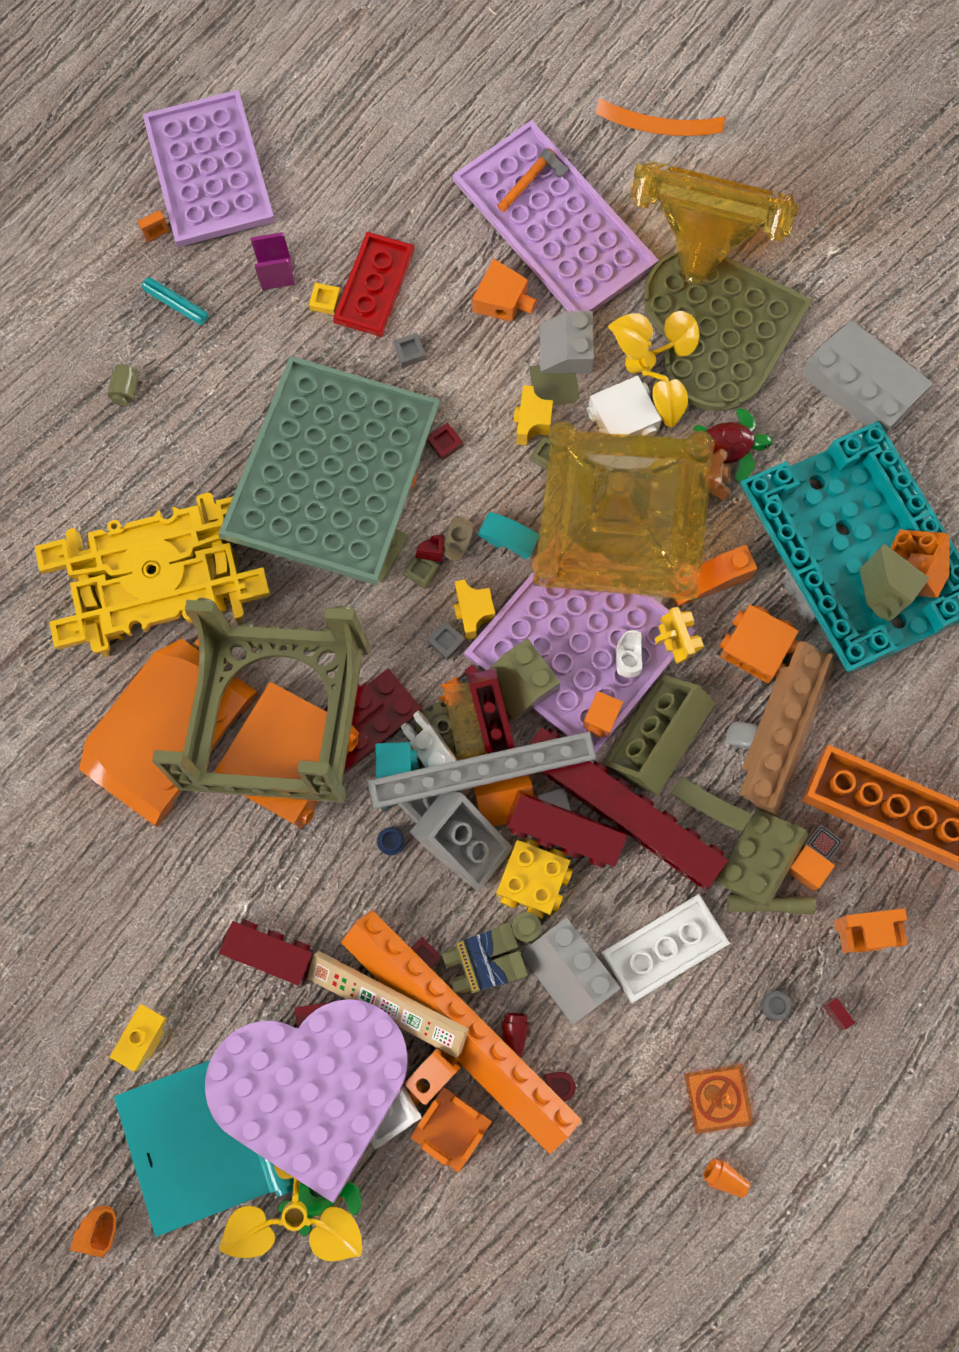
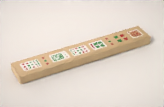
M320 951L313 955L307 979L346 1000H360L373 1004L386 1012L399 1028L456 1058L461 1054L468 1028Z

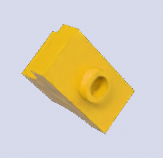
M523 385L520 407L515 406L514 422L518 423V445H527L533 436H549L553 401L539 398L534 392V386Z
M465 579L454 581L458 603L453 604L456 619H462L466 640L477 638L479 627L491 622L495 617L490 588L477 590L471 588Z
M140 1004L109 1058L137 1072L147 1058H151L165 1033L163 1027L168 1018L144 1004Z

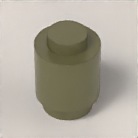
M124 364L115 366V370L111 373L107 396L112 399L114 404L126 406L134 401L138 380L136 369Z
M524 912L515 917L512 923L515 939L521 943L528 944L534 942L539 937L541 923L536 915Z

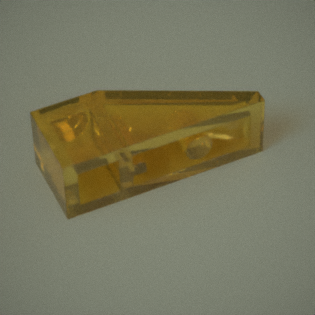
M469 683L443 688L458 761L486 755Z

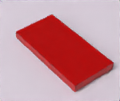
M366 231L334 314V324L382 337L415 251V246Z

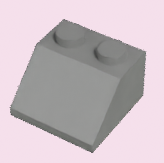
M566 311L540 324V374L592 373L594 362L593 311Z

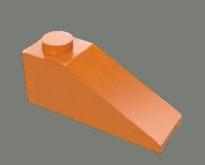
M746 544L716 556L668 581L667 584L677 607L751 580L758 568Z

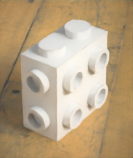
M635 376L590 396L587 413L592 422L596 421L599 427V437L603 444H608L611 451L618 448L624 450L630 447L634 441L641 438L644 440L649 439L659 431L662 418L650 399L651 393L647 384H642L639 376Z

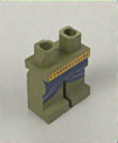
M510 922L456 942L455 947L442 953L446 969L462 964L465 974L450 979L456 994L471 992L472 995L528 977L520 951L492 960L493 957L518 948Z

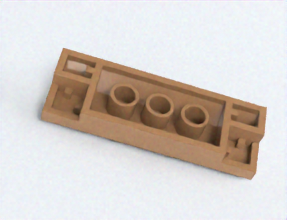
M806 641L798 642L789 667H781L742 767L748 773L739 795L753 802V806L775 817L778 816L834 668L833 654H825Z

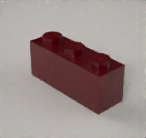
M496 668L469 674V688L486 753L490 754L516 748Z
M242 919L240 924L232 921L219 954L303 987L314 953L309 952L310 945L295 940L293 945L283 941L285 935L270 929L267 934L257 931V924Z

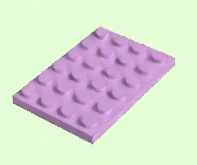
M239 90L143 114L177 247L275 222Z

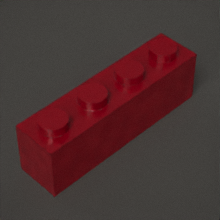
M517 791L505 822L511 828L510 833L516 836L526 838L527 835L538 838L536 842L545 847L553 848V845L564 848L563 853L569 856L579 858L581 854L589 857L590 863L601 868H605L606 864L615 867L627 837L618 828Z

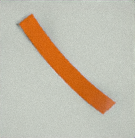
M601 98L598 99L595 114L629 128L672 136H699L722 133L726 116L699 120L659 118L621 108Z

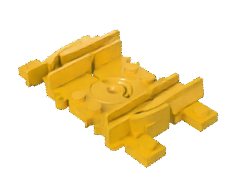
M211 493L200 494L196 498V506L180 510L172 507L173 516L169 519H163L162 513L158 510L152 517L126 523L124 528L119 521L112 520L107 525L109 532L97 530L88 533V549L86 550L83 549L81 535L75 528L66 531V539L34 546L39 571L42 574L67 568L68 576L71 579L78 580L70 583L76 615L49 622L54 648L60 650L90 642L94 653H101L105 658L110 657L109 641L114 639L124 640L123 633L132 636L131 628L136 623L142 624V629L145 632L151 626L178 620L181 615H183L187 622L191 623L192 620L185 611L186 600H197L198 598H207L214 601L221 612L227 611L224 598H227L228 601H231L234 619L238 624L243 623L244 610L242 603L268 597L271 594L264 568L239 573L236 554L230 543L225 544L227 540L219 538V531L233 496L216 500L215 503ZM150 566H156L154 574L147 573V569Z

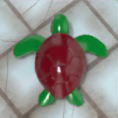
M742 408L736 411L740 424L725 422L714 425L709 429L701 425H696L693 428L695 436L699 438L698 443L700 446L694 449L692 458L694 460H701L707 454L712 456L720 449L725 450L727 458L724 463L739 461V468L734 476V481L736 482L747 479L753 472L755 462L750 451H763L773 444L771 437L768 435H753L752 432L755 429L756 422L753 416Z

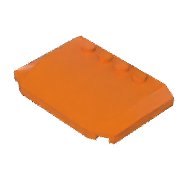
M182 638L154 652L86 738L79 767L81 772L156 827L159 826L174 806L172 802L181 790L152 762L154 750L183 752L199 674V650ZM236 676L229 683L222 696L211 751L239 715L243 716L259 695L256 690Z

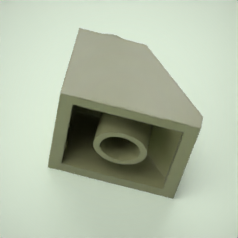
M885 544L860 568L867 606L873 609L878 617L886 619L888 622L913 602L930 579Z
M528 638L506 652L490 668H496L507 713L513 721L529 712L560 689V681Z

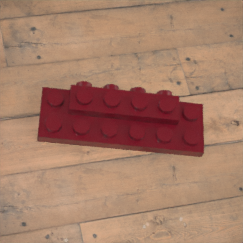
M389 668L368 684L365 682L360 686L358 683L352 726L360 734L358 735L356 747L351 752L349 751L346 756L344 774L376 750L375 744L386 742L402 729L401 726L404 723H409L414 719L413 714L417 711L421 713L423 711Z

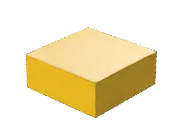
M315 283L309 302L310 310L334 315L341 294L340 287Z

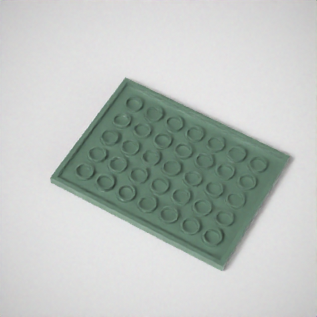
M290 356L220 528L219 538L377 585L439 409L440 400Z

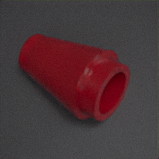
M505 1013L504 1020H501L503 1040L519 1057H522L530 1022L527 1021L528 1015L523 1013Z

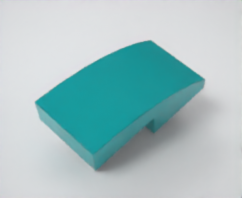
M492 512L487 513L477 533L478 536L497 548L505 546L525 560L531 556L540 537V534L530 528Z

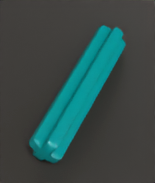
M146 277L142 282L141 286L145 292L195 323L204 325L208 320L207 311L153 278Z

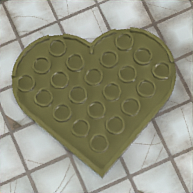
M696 247L676 254L672 252L662 258L651 270L644 291L646 313L654 327L664 336H666L664 332L665 321L673 312L683 311L695 318L699 328V341L696 349L690 355L683 357L676 354L674 347L666 350L665 372L669 381L677 379L684 385L688 395V403L709 411H727L738 408L751 401L760 392L813 301L719 252Z

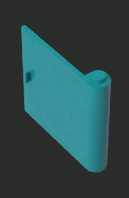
M210 1060L114 1096L155 1237L262 1195L276 1192L277 1197L293 1191L294 1177L290 1179L280 1178L274 1169L273 1163L231 1137L214 1120L205 1094V1079Z

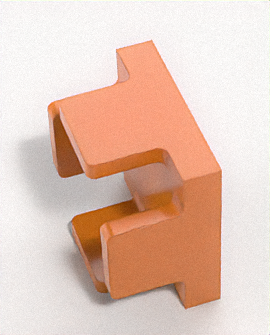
M905 908L846 915L834 920L835 932L839 931L843 954L908 945L904 921L907 920Z
M443 1087L410 1138L421 1145V1149L445 1166L447 1164L459 1173L484 1136L492 1120L449 1089Z

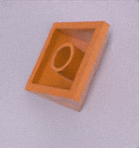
M529 774L474 787L478 810L493 827L506 825L505 822L517 791L534 797Z

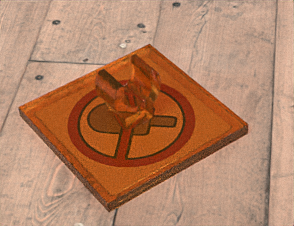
M742 1064L684 1073L695 1134L754 1125Z

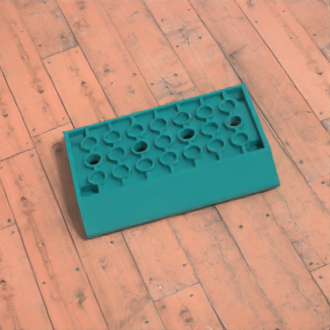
M879 421L833 440L826 451L790 466L788 461H785L740 481L741 488L848 673L863 670L959 623V552L951 539L949 544V577L938 598L916 596L913 602L896 616L901 619L903 623L902 628H896L892 625L891 621L888 622L886 619L878 617L873 609L867 606L860 568L883 544L890 548L899 530L947 533ZM809 480H818L822 485V489L816 490L812 488ZM842 524L846 526L848 535L838 533L836 525Z

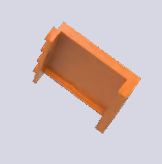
M269 682L214 773L302 780L297 772L299 761L319 762L327 712L280 686ZM352 725L347 754L356 747L358 735L360 734ZM243 795L294 824L301 830L313 819L314 809L319 802Z

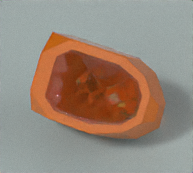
M99 1205L82 1219L79 1229L74 1233L71 1251L101 1258L106 1256L111 1248L116 1232V1216L110 1206Z

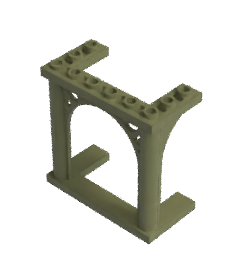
M210 599L186 600L185 611L197 627L199 674L183 752L154 750L152 762L179 790L345 803L347 791L343 787L342 781L362 656L369 655L370 644L355 610L347 606L326 608L324 619L329 629L323 628L320 631L308 630L303 627L282 629L274 625L262 628L254 627L250 624L230 626L216 603ZM234 647L246 649L247 655L244 660L238 661L232 657L231 652ZM252 648L262 649V651L253 653ZM306 651L315 652L313 656L305 655ZM323 654H336L330 664L325 666L318 664V660ZM286 657L304 662L320 675L325 683L328 694V710L319 762L299 761L297 772L302 780L207 773L220 702L227 686L239 672L263 659ZM226 660L230 665L233 666V668L230 671H225L228 667L227 664H225ZM334 671L335 678H329L327 676L328 673Z

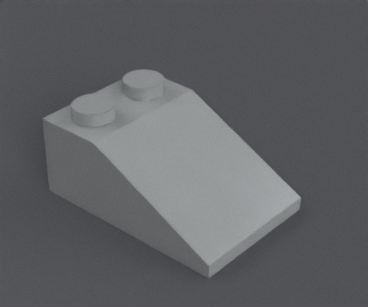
M455 791L440 794L410 831L430 853L476 891L482 889L513 849L510 843L462 793Z

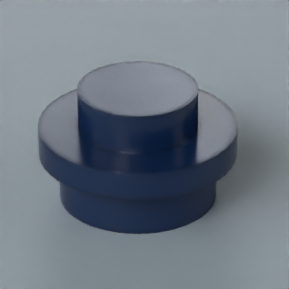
M395 827L385 828L377 838V845L380 851L389 856L399 854L404 849L406 843L402 831Z

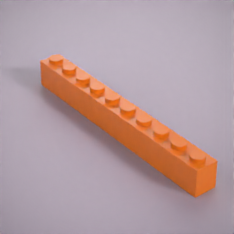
M373 910L353 925L341 943L380 983L468 1028L462 1052L457 1058H454L549 1154L559 1147L571 1135L582 1119Z

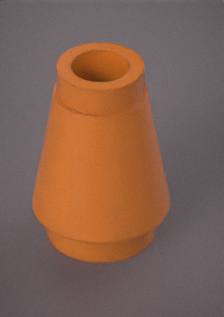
M713 1158L707 1164L703 1180L708 1182L709 1187L740 1198H744L747 1195L750 1182L745 1180L726 1161Z

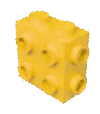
M524 838L523 842L517 840L496 896L501 898L500 903L516 909L518 904L528 908L527 912L536 915L539 919H543L544 915L550 917L551 911L558 912L563 896L558 894L562 884L568 885L573 869L568 868L571 860L565 859L567 854L551 848L550 852L539 848V843Z

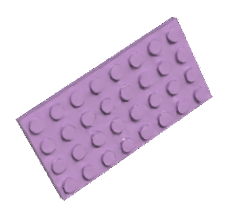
M532 120L453 174L455 184L567 311L595 312L649 273L659 262L654 254ZM545 148L552 149L555 157L568 167V171L564 175L556 177L555 169L545 166L505 212L498 209L497 205L538 160V156Z

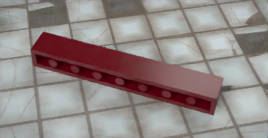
M541 727L529 745L562 737L552 729L546 731ZM586 761L540 772L704 891L709 889L728 862L723 857L725 853L713 844L708 846L700 840L701 836L689 827L686 829L682 828L676 823L678 820L675 816L665 810L661 813L653 807L654 802L643 794L638 796L630 791L631 786L619 777L615 780L609 776L607 768L597 761H594V763Z

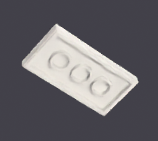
M698 894L601 952L632 1004L726 947L730 942L702 897Z

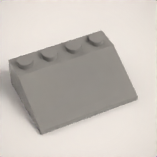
M852 320L829 338L812 355L801 376L865 426L879 421L887 435L933 385L929 379Z

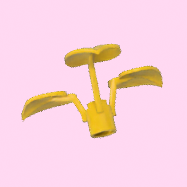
M683 311L673 312L667 317L664 326L665 335L670 343L649 351L648 348L652 346L649 340L653 334V328L649 320L644 315L637 313L621 316L610 323L608 327L615 335L622 351L627 355L625 366L632 374L642 372L644 377L650 376L662 380L654 384L653 400L664 423L668 428H672L687 408V391L679 380L673 379L669 381L667 376L651 372L650 370L656 364L655 355L674 347L676 354L683 357L690 355L696 349L699 341L697 322L691 314Z
M274 1165V1169L280 1178H293V1176ZM294 1178L292 1201L288 1202L283 1208L282 1218H271L266 1221L264 1211L257 1206L247 1205L238 1208L227 1221L219 1250L226 1255L237 1258L258 1257L266 1253L275 1242V1233L270 1225H284L290 1231H297L304 1225L309 1226L312 1224L316 1226L312 1229L309 1236L312 1252L318 1258L325 1261H340L361 1256L362 1238L355 1219L343 1208H326L321 1215L320 1221L315 1218H308L306 1206L301 1201H298L300 1181Z

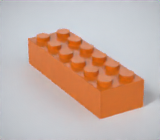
M829 744L820 752L801 802L959 871V801Z

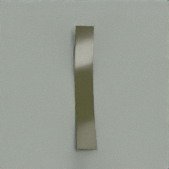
M630 740L618 756L623 761L627 757L626 748L631 742ZM683 777L680 778L670 794L693 808L740 832L744 830L753 814L712 795Z

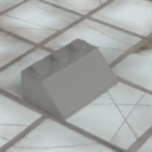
M567 917L521 953V957L572 1025L621 989Z

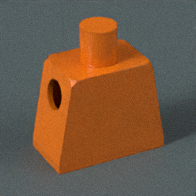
M493 259L472 298V307L475 313L513 321L519 309L532 314L537 305V299L527 295L528 280Z
M437 1048L404 1083L416 1107L420 1102L424 1105L430 1102L460 1070L462 1065L452 1055ZM424 1079L429 1081L430 1086L425 1084Z

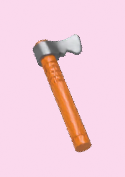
M545 148L538 156V160L497 205L498 209L505 212L545 166L555 169L556 177L564 175L568 171V167L555 157L552 149Z

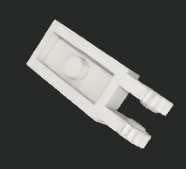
M420 711L413 714L416 722L423 728L419 734L408 723H404L401 726L404 734L411 740V746L414 750H417V755L425 768L457 761L437 729L430 724Z

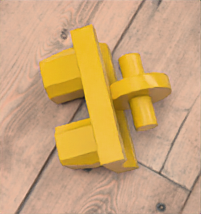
M679 607L671 608L669 613L660 618L661 625L658 627L661 635L655 637L654 640L656 645L665 644L667 652L672 651L675 662L678 664L703 649L704 645L701 637L698 635L690 637L687 629L694 625L692 613L690 611L680 612Z

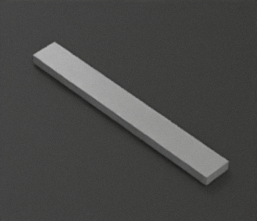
M589 731L367 781L373 809H378L596 759Z

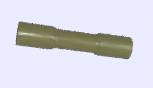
M728 894L727 912L765 911L814 915L816 901L814 897H774L769 907L766 908L743 896Z

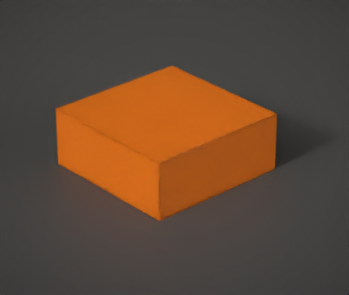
M160 210L137 221L147 242L170 232Z

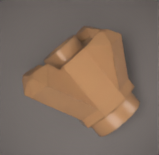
M718 450L703 463H698L697 466L690 468L692 488L705 490L722 500L730 497V488L726 486V483H730L733 466L731 463H724L727 458L725 450Z

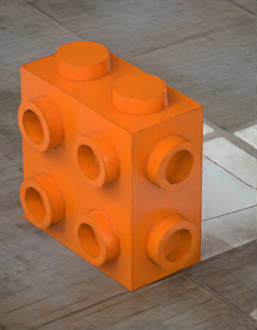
M749 604L745 612L740 610L732 624L737 626L732 635L727 633L719 647L724 649L720 658L769 684L773 677H778L781 667L786 666V664L782 663L785 655L791 656L799 642L795 639L799 630L795 629L791 622L785 619L778 620L769 615V611L757 605L754 607Z

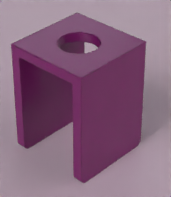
M284 233L252 237L251 243L258 262L255 264V269L262 290L295 285L290 253Z

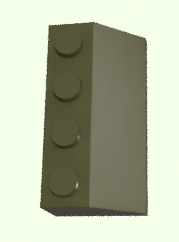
M661 674L602 765L637 788L658 795L716 703L699 685ZM630 740L631 742L626 748L627 757L623 761L618 756Z

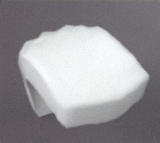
M627 631L618 641L616 665L618 674L623 677H636L642 672V636L639 631Z

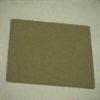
M540 365L529 367L531 383L534 386L535 394L539 398L552 400L553 406L575 403L580 399L576 373L540 374Z

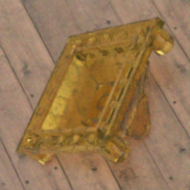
M652 160L636 164L629 198L634 199L633 205L643 208H649L650 203L656 204V201L661 202L660 207L676 237L681 274L686 276L685 281L694 284H700L701 280H707L728 254V251L756 233L759 227L764 226L763 231L768 233L767 239L783 242L784 237L790 238L800 206L797 196Z
M565 421L553 424L549 430L551 446L537 556L532 562L534 572L533 585L698 601L715 442L711 435L704 431H695L687 439L575 431L573 425Z

